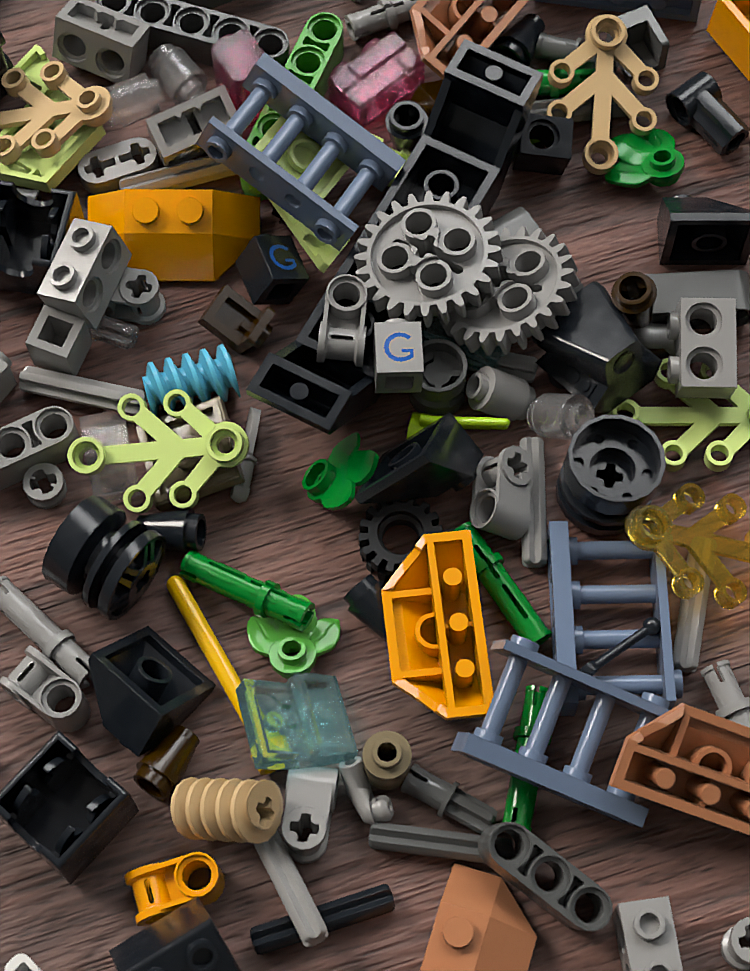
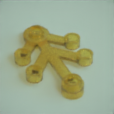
M694 483L684 484L674 493L673 499L662 507L641 505L634 508L627 515L625 531L628 538L636 547L644 551H654L674 576L671 586L678 597L686 600L693 598L703 590L705 581L699 570L688 566L674 545L685 547L716 585L714 598L722 608L734 609L745 601L747 597L746 586L741 580L732 576L716 555L750 563V543L713 534L725 524L733 525L745 516L747 506L739 495L734 493L726 494L715 504L713 511L690 528L675 525L672 522L681 514L691 515L695 513L705 503L703 490ZM684 494L692 498L693 504L686 500ZM726 504L733 508L735 514L727 509ZM683 578H686L691 582L693 589L689 588L684 583ZM726 588H729L734 593L735 599L728 595Z

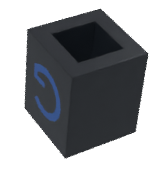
M270 234L254 236L235 261L253 305L290 304L310 279L291 236H271Z

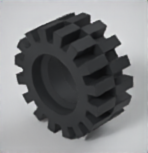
M416 499L398 500L389 503L378 502L376 509L370 506L366 510V519L362 518L359 525L360 555L362 561H366V568L371 574L374 571L378 572L379 580L385 582L387 577H392L401 563L411 553L395 554L384 546L382 539L389 528L395 525L409 526L417 533L419 539L423 534L443 532L442 525H439L438 514L436 511L430 513V505L424 500L421 505L416 504Z

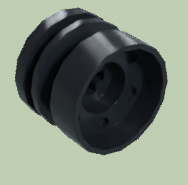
M601 415L586 421L573 434L555 485L557 503L565 517L580 530L597 536H617L633 529L645 517L666 468L664 448L656 434L641 421L624 415Z
M92 495L79 503L57 529L44 556L42 574L46 580L68 594L77 595L83 591L82 599L85 605L90 608H97L99 613L108 620H117L139 601L150 586L164 558L167 542L165 536L157 531H147L146 525L141 521L133 520L126 524L127 517L125 511L101 496Z

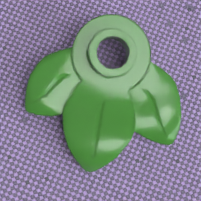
M294 594V595H293V596H296V597H298V598H302V599H304V600H306V601L311 602L309 599H307L306 597H304V596H302V595H300V594ZM314 609V616L306 630L299 631L271 617L261 618L259 616H252L247 623V634L252 649L260 655L269 657L270 664L275 672L283 678L298 680L311 672L318 656L332 651L337 645L341 634L340 621L338 619L323 618L317 620ZM299 652L295 656H287L289 653Z

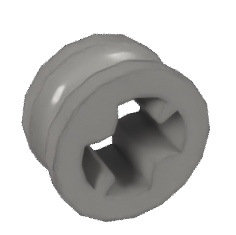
M45 462L35 464L24 474L22 481L23 489L34 506L43 509L53 508L65 498L67 492L66 481L62 472L55 465ZM43 478H47L52 488V491L43 494L38 484V481Z

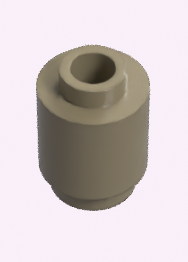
M394 731L377 732L366 741L363 747L362 758L363 767L369 782L374 787L382 790H393L402 786L407 774L411 773L410 770L412 768V751L408 741L401 734ZM385 755L395 757L389 762L380 759L381 756Z

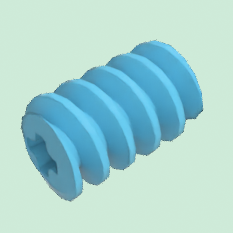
M223 344L217 346L216 359H212L205 348L200 349L197 364L194 363L188 353L182 354L181 368H177L170 357L164 359L163 372H159L152 361L148 362L146 376L142 377L150 411L156 417H158L159 405H163L165 395L174 389L185 391L191 397L192 402L194 401V396H198L201 402L210 400L211 392L214 391L224 402H227L230 387H233L241 398L232 359ZM178 396L171 401L170 408L172 411L175 412L176 401L178 400L185 407L186 401L184 397Z

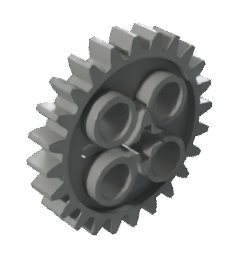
M427 191L423 202H417L415 196L409 194L407 206L402 207L394 200L391 202L392 214L388 215L381 211L376 212L379 226L373 224H366L364 226L368 238L357 240L360 253L354 255L358 269L355 272L357 277L367 287V300H373L377 312L387 308L390 319L398 318L402 313H404L405 319L409 322H415L417 317H423L424 324L428 328L432 324L433 316H440L443 323L447 325L450 320L449 312L455 310L464 318L467 316L465 304L469 302L474 306L480 307L482 302L479 291L492 294L494 290L491 279H497L501 276L499 263L503 262L499 233L494 231L491 217L483 218L481 206L476 205L469 209L467 198L464 196L455 204H452L449 192H445L440 201H434L431 191ZM421 231H427V232L422 233V234H416V233L421 232ZM458 248H466L461 251H454ZM404 265L398 269H392L395 266ZM442 282L438 286L430 287L431 284Z
M521 226L517 234L511 236L508 228L503 229L500 238L503 262L499 263L501 276L497 279H491L493 293L479 291L482 305L477 307L469 302L465 304L467 316L464 318L454 310L449 312V324L445 325L440 316H438L447 336H452L456 345L466 344L471 353H474L482 346L485 354L488 356L492 354L496 346H500L504 354H508L512 343L516 342L524 350L527 348L528 337L534 336L539 341H542L544 336L541 330L545 326L551 329L559 327L555 320L556 315L569 316L570 311L566 302L577 300V295L573 288L580 285L576 275L578 269L566 244H559L555 234L545 238L542 229L538 228L529 236L526 227Z

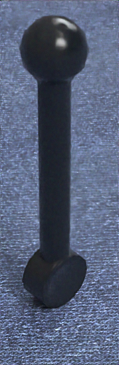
M655 617L647 618L643 622L641 629L596 660L585 664L579 671L593 676L601 667L647 635H657L661 630L660 620Z

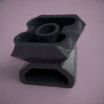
M593 281L576 293V301L566 302L570 311L569 316H555L559 326L557 329L545 326L541 330L544 336L542 341H539L534 336L531 337L536 345L546 351L536 364L548 373L551 384L558 389H567L576 397L577 404L582 411L590 414L606 415L652 382L656 377L662 360L640 343L622 313L613 304L606 288L597 281Z

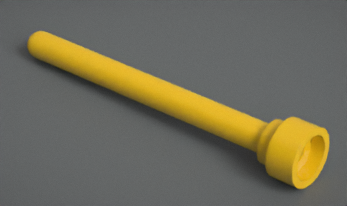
M177 575L171 576L166 583L167 589L253 741L250 746L253 750L251 759L261 775L277 771L293 759L294 754L284 737H278L276 732H270L183 578Z

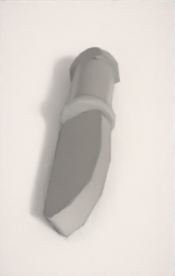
M250 407L245 428L249 438V452L243 462L240 463L245 482L232 486L230 491V497L236 503L247 501L253 469L257 464V459L253 456L261 410Z

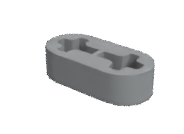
M136 137L85 154L78 164V173L83 187L92 194L112 192L120 189L119 181L122 178L158 169L159 162L156 147L148 139ZM140 154L145 162L137 164L133 156ZM101 168L104 176L96 178L93 169Z

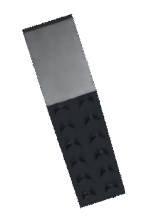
M464 39L444 71V79L423 135L368 224L379 226L376 214L378 211L388 215L392 214V201L395 200L402 207L408 205V195L413 194L417 202H423L427 191H431L434 201H440L442 195L445 192H449L452 204H455L464 196L467 198L469 209L476 205L481 206L483 218H485L499 196L542 83L543 73ZM365 228L358 239L368 238ZM421 231V232H418V233H416V234H422V233H425V232H427V231ZM357 241L335 277L343 274L357 276L355 271L358 269L354 260V255L360 253ZM458 248L454 251H461L466 248ZM398 265L393 267L392 269H398L400 267H403L404 265ZM437 283L430 285V287L438 286ZM325 291L296 340L275 354L268 353L246 388V393L330 435L376 403L381 393H375L374 323L385 322L390 318L387 308L377 312L373 300H367L365 326L367 328L363 367H355L354 362L332 359H326L324 363H316L320 322L323 321ZM341 299L336 302L343 307H351L356 304L349 299ZM402 313L398 318L405 319L404 313ZM417 317L415 322H421L422 326L424 322L423 317Z

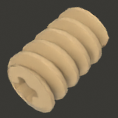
M189 777L183 779L176 786L171 796L170 810L172 821L177 831L187 839L260 844L268 841L276 833L282 819L283 798L280 788L276 783L267 779L257 781L254 779L240 780L232 778L227 780L224 778L211 779L203 777L198 779Z

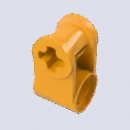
M192 852L162 863L145 865L124 875L126 885L132 886L139 912L135 916L137 926L151 925L197 896L203 906L209 905L221 896L225 887V878L220 867L213 858L202 852ZM198 868H208L211 870L212 877L205 888L201 890L189 889L188 879L193 871Z

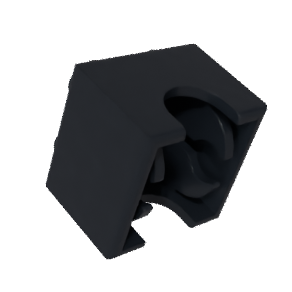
M0 180L1 290L37 295V291L73 219L85 220L76 191L52 188V200L38 201L22 195L17 190L14 182Z
M59 730L0 791V820L69 884H72L139 812L131 794L112 777H106L81 753L79 748Z
M198 896L109 950L117 971H241Z

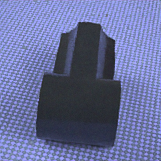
M706 72L697 73L669 92L665 97L666 107L673 119L682 126H689L691 124L720 156L723 154L729 155L738 149L740 144L749 135L750 128L722 100L721 89L714 78Z

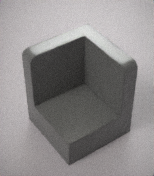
M645 5L617 16L627 28L628 37L626 44L646 66L656 71L665 68L670 43L649 7ZM607 33L606 42L613 41L611 35ZM619 64V68L626 80L632 81L633 77Z

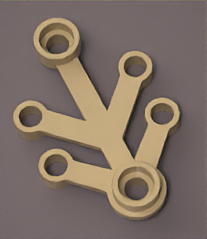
M611 14L599 15L593 18L586 28L585 42L566 58L555 60L551 64L547 75L548 81L553 87L559 89L566 88L571 84L575 71L596 56L595 72L564 98L552 101L548 105L545 115L553 116L552 110L561 109L565 112L566 118L571 119L572 113L594 96L591 140L588 141L583 150L582 163L589 172L597 175L608 173L614 167L619 155L617 145L609 139L611 99L630 118L629 127L635 135H649L657 123L655 112L648 107H644L613 73L615 59L633 77L631 81L632 89L641 96L652 94L659 83L657 71L646 66L626 44L628 32L625 24L620 18ZM602 32L609 33L613 41L604 42L599 38L598 34ZM558 68L564 69L568 73V77L560 79L555 76L554 70ZM640 76H647L651 79L652 85L643 86L638 78ZM639 116L646 117L650 122V126L641 127L636 122V118ZM600 153L605 157L606 162L604 164H596L593 162L591 155Z
M51 61L42 67L40 77L48 89L60 90L70 99L54 102L31 84L21 68L8 70L1 79L3 87L10 96L21 98L31 107L0 112V129L25 125L14 136H0V163L9 165L16 162L20 158L22 151L29 144H32L40 157H53L59 152L61 145L83 124L88 127H98L105 124L111 118L113 113L111 94L102 86L82 87L69 77L67 70L61 62ZM64 119L54 130L48 128L55 120Z

